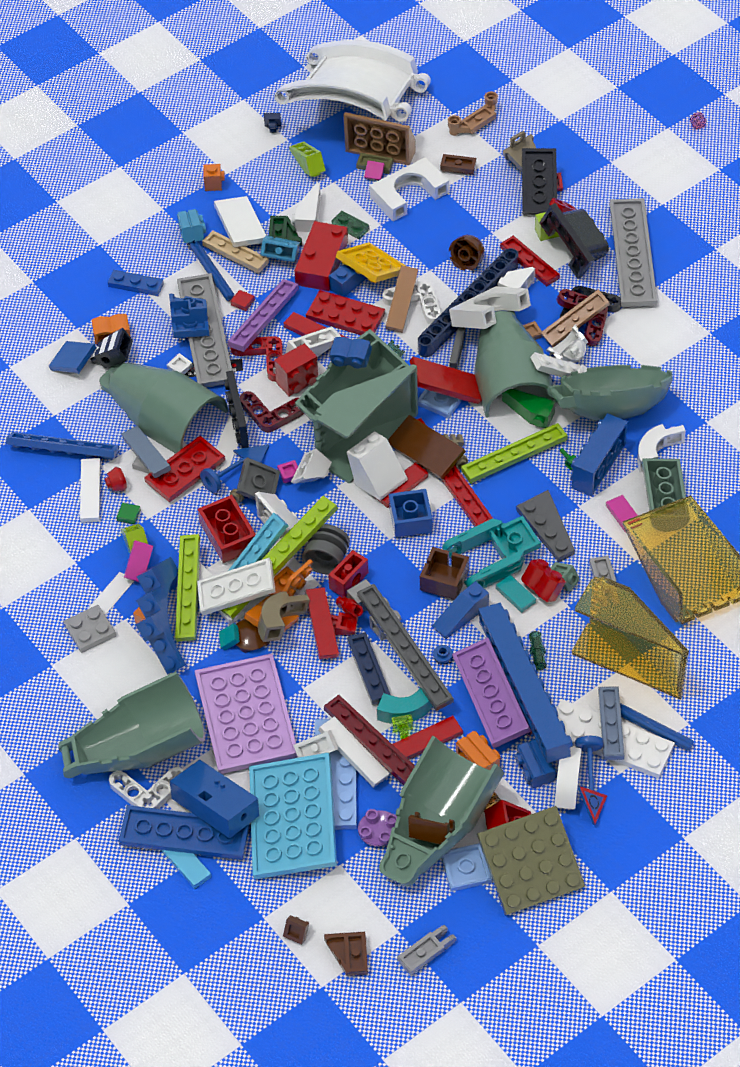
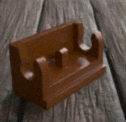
M416 811L415 815L408 817L410 838L442 844L446 840L445 836L455 830V821L449 819V823L422 819L420 813Z

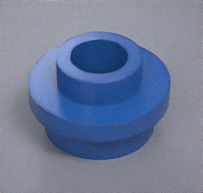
M439 645L433 650V658L439 664H446L453 657V651L447 645Z

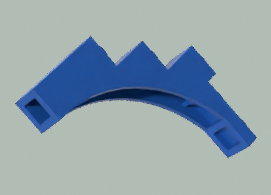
M171 557L137 576L146 594L136 600L145 618L135 624L145 642L149 640L167 675L186 665L176 647L168 617L167 601L169 588L172 581L178 576V569Z

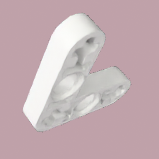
M429 282L415 283L411 302H420L425 320L428 324H431L441 314L434 288ZM395 287L383 291L384 304L391 306ZM431 301V302H433L434 304H433V305H426L425 302Z
M180 767L171 768L148 791L122 771L113 772L109 777L111 789L132 806L159 809L171 798L170 780L173 779V776L179 775L184 770ZM115 780H122L123 785L120 782L115 784ZM165 787L168 789L166 794L160 795L157 793L159 788ZM136 789L139 791L137 796L130 797L128 795L130 790ZM145 803H147V804H150V803H151L152 806H148V805H147V806H144V804H145Z

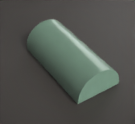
M643 458L642 467L652 527L661 532H674L684 528L690 518L680 459Z

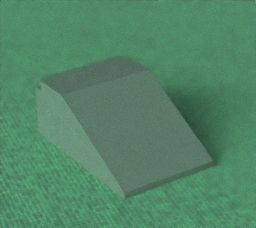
M412 364L333 393L316 410V414L313 416L315 449L332 462L329 467L330 473L347 483H351L354 478L347 451L374 431L388 440L408 415L414 418L418 415L417 366Z

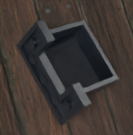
M554 203L549 206L539 222L548 237L557 232L574 256L568 266L577 279L583 277L591 264L606 256L609 251V245L603 233L599 231L594 220L590 218L584 209L562 213L557 204Z

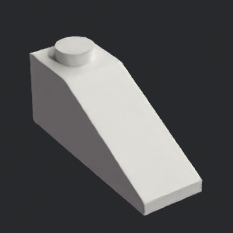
M316 183L296 206L295 214H292V224H295L297 232H310L314 221H318L321 197L320 183Z
M331 326L289 340L285 354L305 343L319 357L332 347L335 337L341 336Z

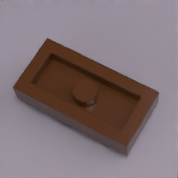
M443 154L440 171L474 175L477 158Z

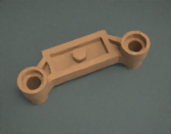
M493 91L487 92L484 96L485 105L462 120L457 115L450 116L448 118L449 133L453 136L459 133L473 134L496 119L497 93Z

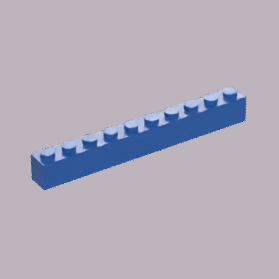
M501 602L479 608V623L486 637L490 640L546 762L550 763L570 757V748L573 747L570 735H566L565 725L562 720L559 721L557 709L551 705L550 695L544 691L541 677H537L535 664L530 663L528 650L523 649L522 638L517 636L515 624L510 622L508 610H504Z

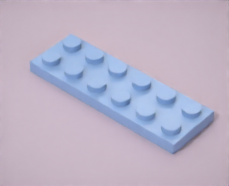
M315 719V736L321 734L318 731L319 727L330 719ZM338 750L329 753L331 756L335 830L357 829L356 769Z

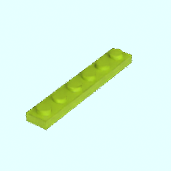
M556 423L461 466V471L471 484L566 441L568 435L559 423Z
M199 534L180 536L175 639L177 642L196 640L197 581H199L200 560Z

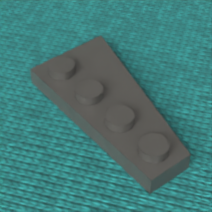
M549 490L516 506V511L520 516L523 515L533 532L558 562L575 554L573 544Z

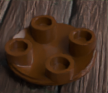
M246 619L236 624L238 625L240 642L235 645L242 652L247 653L258 650L270 643V641L263 642L259 635L258 627L252 625Z

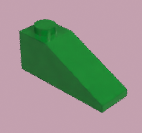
M512 388L502 393V401L529 424L542 428L549 427L555 414L556 401Z

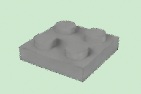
M99 605L93 606L63 621L65 628L81 653L116 637L115 630Z

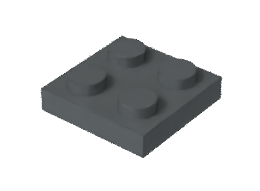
M247 457L243 462L236 493L255 501V493L257 492L275 494L280 471Z

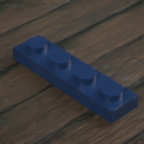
M364 632L347 637L349 648L371 704H377L380 702L383 693L391 694L368 636Z

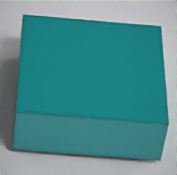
M233 623L219 631L221 649L227 650L240 642L238 625Z

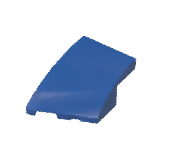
M169 294L173 338L209 336L206 299L189 296L177 298L174 294Z

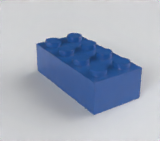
M608 413L604 419L599 420L596 431L590 434L588 443L582 446L579 457L574 458L571 468L573 472L570 477L572 489L588 496H593L626 444L628 421Z

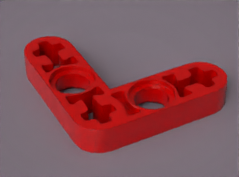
M256 337L244 352L230 347L231 353L235 356L266 355L267 377L270 381L276 382V374H273L275 361L270 360V358L283 355L282 340L279 337ZM254 344L261 345L259 348H252ZM273 344H276V350H273Z

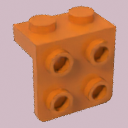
M309 559L296 572L286 566L274 577L276 592L269 594V596L284 591L289 596H294L297 589L301 590L307 582L305 578L312 572L311 566L313 561Z

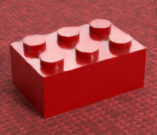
M233 495L197 509L199 523L222 563L239 557L256 535Z

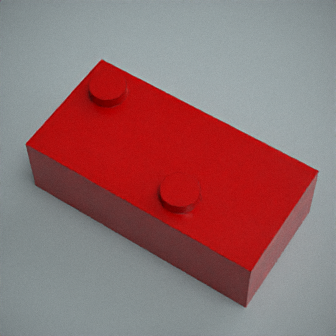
M314 221L294 270L295 283L298 286L330 291L329 275L338 269L341 261L336 258L337 251L346 249L348 244V227Z

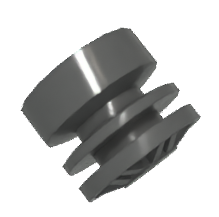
M323 524L308 540L302 554V561L305 564L311 559L313 561L311 566L313 571L329 575L344 559L350 545V538L342 529L334 525Z

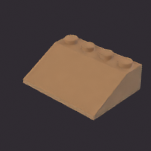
M344 113L345 152L393 158V162L410 165L416 152L415 137L410 126Z

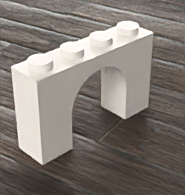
M426 157L369 185L370 198L392 221L407 215V202L397 193V190L403 186H420L435 200L449 193V180Z
M495 286L449 309L453 327L486 329L496 324L494 311H521L531 306L528 288Z

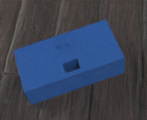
M200 759L170 780L171 799L228 838L234 836L259 817V803L256 796Z

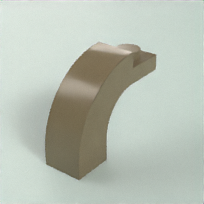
M284 591L272 595L264 602L258 621V632L263 642L282 639L285 628L282 620L283 617L306 614L310 601L307 594L289 596Z

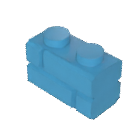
M196 209L188 210V212H178L177 218L183 242L190 243L193 240H203V233H206V227L202 215H199Z
M266 235L262 241L260 256L295 262L298 258L300 242Z

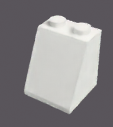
M375 431L347 451L355 485L378 500H382L408 480L387 438Z

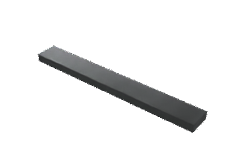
M375 584L358 591V598L434 709L437 711L454 703V698Z

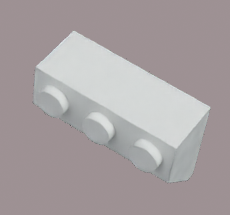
M257 492L255 493L257 516L263 524H265L272 513H275L289 525L278 539L280 541L298 522V518L294 512H290L287 509L286 503L275 494Z

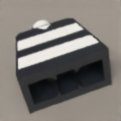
M121 328L98 342L96 351L92 354L90 360L93 364L99 362L103 368H109L126 362L133 340L124 328Z

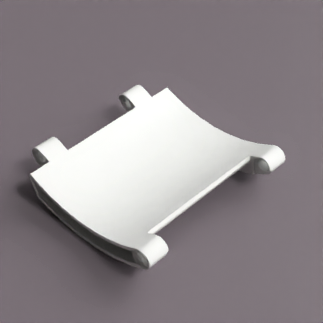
M339 40L313 46L307 53L306 60L309 64L318 65L306 80H298L282 85L276 91L274 97L279 104L308 99L341 101L368 110L384 121L390 115L395 120L404 122L411 114L412 108L406 102L398 103L408 87H411L418 93L425 92L431 83V78L425 73L418 74L414 57L406 52L377 42ZM312 53H316L318 58L314 57ZM419 81H423L425 85H421ZM399 109L404 110L406 114H402Z

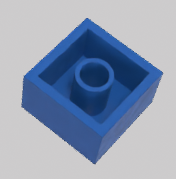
M426 489L389 494V510L395 538L433 533V518Z

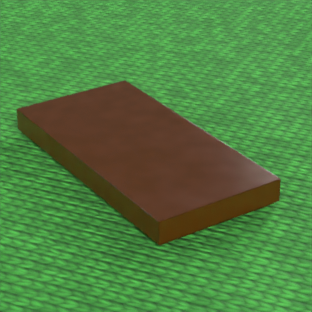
M408 415L388 439L390 446L411 461L416 462L441 480L466 452L464 448L411 415Z

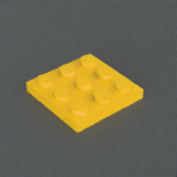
M370 242L337 251L336 258L344 265L350 266L356 273L364 275L373 283L399 276L401 265L406 266Z

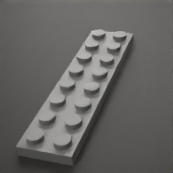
M644 198L610 199L609 205L621 307L657 306Z
M212 273L177 279L180 298L189 296L206 299L209 336L188 337L197 382L204 387L224 385V380L227 379L226 372L232 371Z

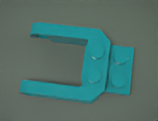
M523 515L508 523H502L501 520L490 519L448 539L442 545L443 550L449 551V558H451L453 552L462 554L489 540L492 541V545L502 559L479 570L478 573L464 581L466 587H469L476 581L483 588L521 571L525 561L524 555L541 548V542Z

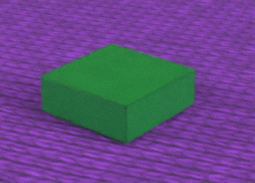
M122 502L116 519L119 522L135 525L141 508L138 505Z

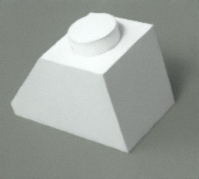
M529 267L508 271L504 277L500 278L498 287L529 288L535 280V268Z
M317 449L311 450L304 454L291 482L297 484L316 481L320 478L323 479L328 475L332 462Z

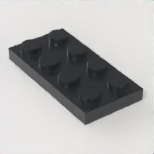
M522 148V214L545 213L550 206L549 203L552 198L557 199L556 148Z
M233 370L227 371V379L224 380L225 390L228 391H225L226 401L231 404L228 405L230 416L234 418L232 419L233 430L238 432L235 433L236 442L241 444V449L248 448L247 425Z

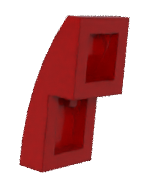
M339 612L338 616L331 615L335 635L355 634L358 616L354 617L352 614Z

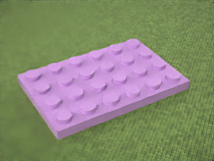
M273 654L194 670L218 772L224 774L246 769L249 766L298 757L293 746L296 744Z

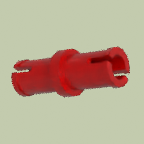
M344 595L336 599V605L342 608L343 612L352 614L354 617L362 615L363 608L355 600Z

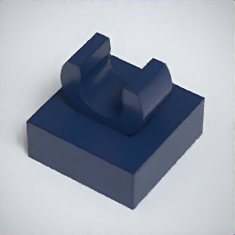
M264 113L265 127H269L270 133H276V126H281V113Z

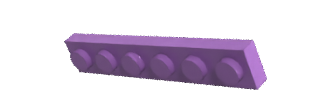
M283 279L228 340V347L244 352L299 290L298 284Z

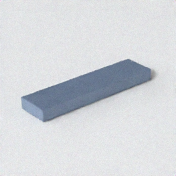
M138 426L121 433L123 440L154 478L171 470L168 462Z
M619 686L598 687L601 736L604 740V746L602 747L603 760H624Z

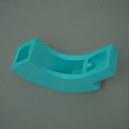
M421 688L408 697H395L383 693L377 707V720L389 724L411 723L425 716L433 706Z

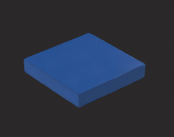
M66 341L49 364V368L52 371L80 373L96 350V346L94 343Z

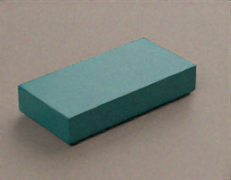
M511 575L496 584L495 589L521 613L536 603V598Z

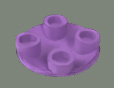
M368 810L358 825L360 838L372 846L387 845L392 827H395L397 816L387 811Z

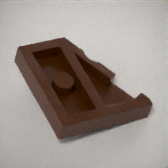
M365 931L324 934L325 943L346 976L368 975Z

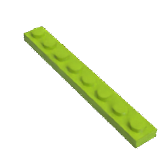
M322 496L266 554L263 559H271L274 576L338 510L335 503ZM250 601L222 609L221 611L233 620Z

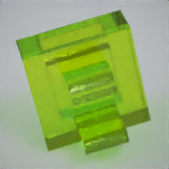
M412 714L391 718L392 732H399L400 739L408 737V730H413Z

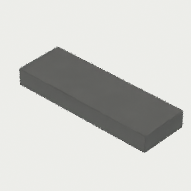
M465 327L457 328L449 367L458 369L466 336Z

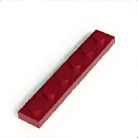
M337 695L324 705V711L332 718L335 716L403 785L406 783L415 767L409 759L340 695Z

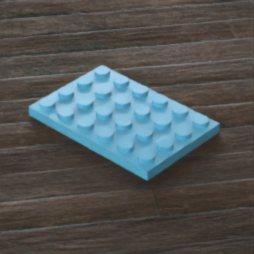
M329 752L249 766L250 793L258 798L259 817L251 822L254 879L337 866L332 769Z

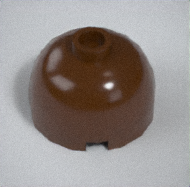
M472 235L458 237L449 247L450 259L460 270L475 269L481 264L485 256L483 243Z

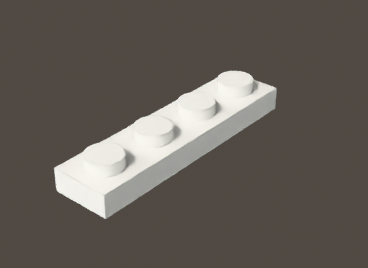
M534 352L530 357L538 371L562 377L566 375V377H569L571 372L578 371V373L587 372V367L584 365L553 358L546 354Z

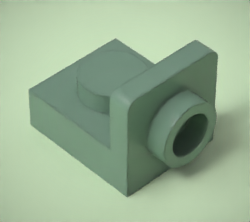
M555 562L552 565V570L562 574V578L566 581L564 588L570 592L579 581V576L574 566Z

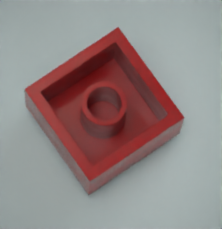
M305 343L274 360L276 383L288 397L316 382L318 377L317 356Z

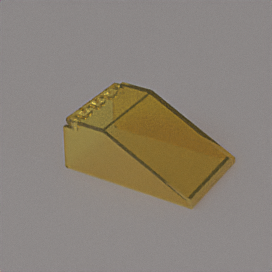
M691 495L622 521V525L661 604L675 622L679 621L681 624H685L695 620V616L700 618L712 613V608L714 611L730 606V602L732 604L740 602V554Z
M603 576L591 579L575 606V611L589 617L590 623H587L572 649V655L681 700L689 650L630 587Z

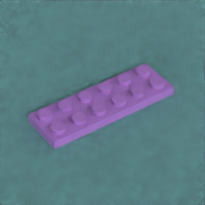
M485 638L453 653V658L493 748L531 732L489 638Z

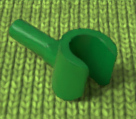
M561 448L560 452L567 459L564 462L565 466L572 470L571 464L576 456H570Z

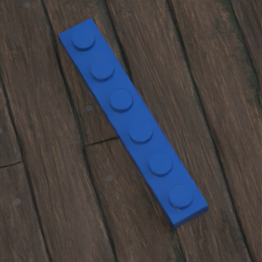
M11 432L6 437V444L12 445L14 448L30 447L31 450L46 449L52 453L62 451L69 455L78 453L84 454L86 457L101 456L103 459H113L119 453V445L18 432Z

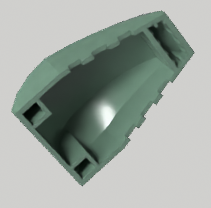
M369 329L357 338L370 341L372 351L367 367L359 369L353 368L350 365L339 367L330 362L327 370L316 378L313 386H309L295 404L313 422L316 410L333 393L409 365Z

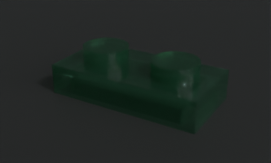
M341 211L331 220L334 225L348 227V234L359 240L370 230L369 224L344 211Z

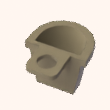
M521 131L510 138V147L503 150L504 158L511 161L521 172L522 148H536L533 142V135L530 134L526 137V133Z

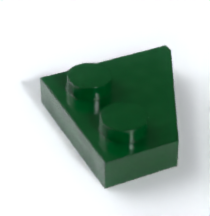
M270 216L269 236L297 241L302 246V238L298 236L288 216Z

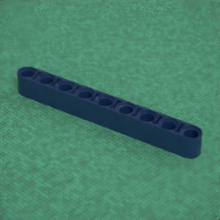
M513 248L504 250L418 337V354L421 357L427 358L432 356L457 331L458 327L452 326L449 309L495 286L498 287L501 277H504L508 271L517 270V250Z

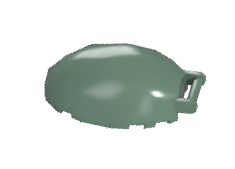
M631 365L587 368V372L578 373V371L571 372L569 377L563 375L561 377V385L548 387L547 394L553 397L561 408H568L573 414L599 422L608 413L625 420L646 413L665 398L673 381L672 371L667 370V372L661 371V367L641 365V368H631Z

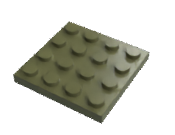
M557 806L476 834L505 915L585 887Z

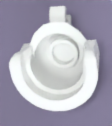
M575 324L569 335L553 348L549 347L546 351L554 354V358L577 363L585 355L588 341L581 332H578V327Z

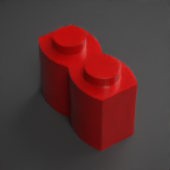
M543 559L531 560L521 577L522 582L534 590L544 601H556L566 583L562 578V574L552 570L548 566V562Z

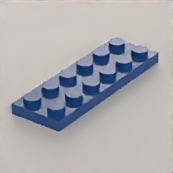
M127 805L118 842L122 846L243 860L250 824L231 838H228L193 813Z

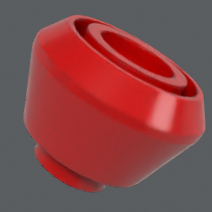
M114 467L107 473V477L104 478L107 488H111L112 491H125L127 488L124 473L119 467Z

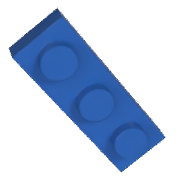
M113 270L108 280V287L159 296L164 285L163 279L118 270Z

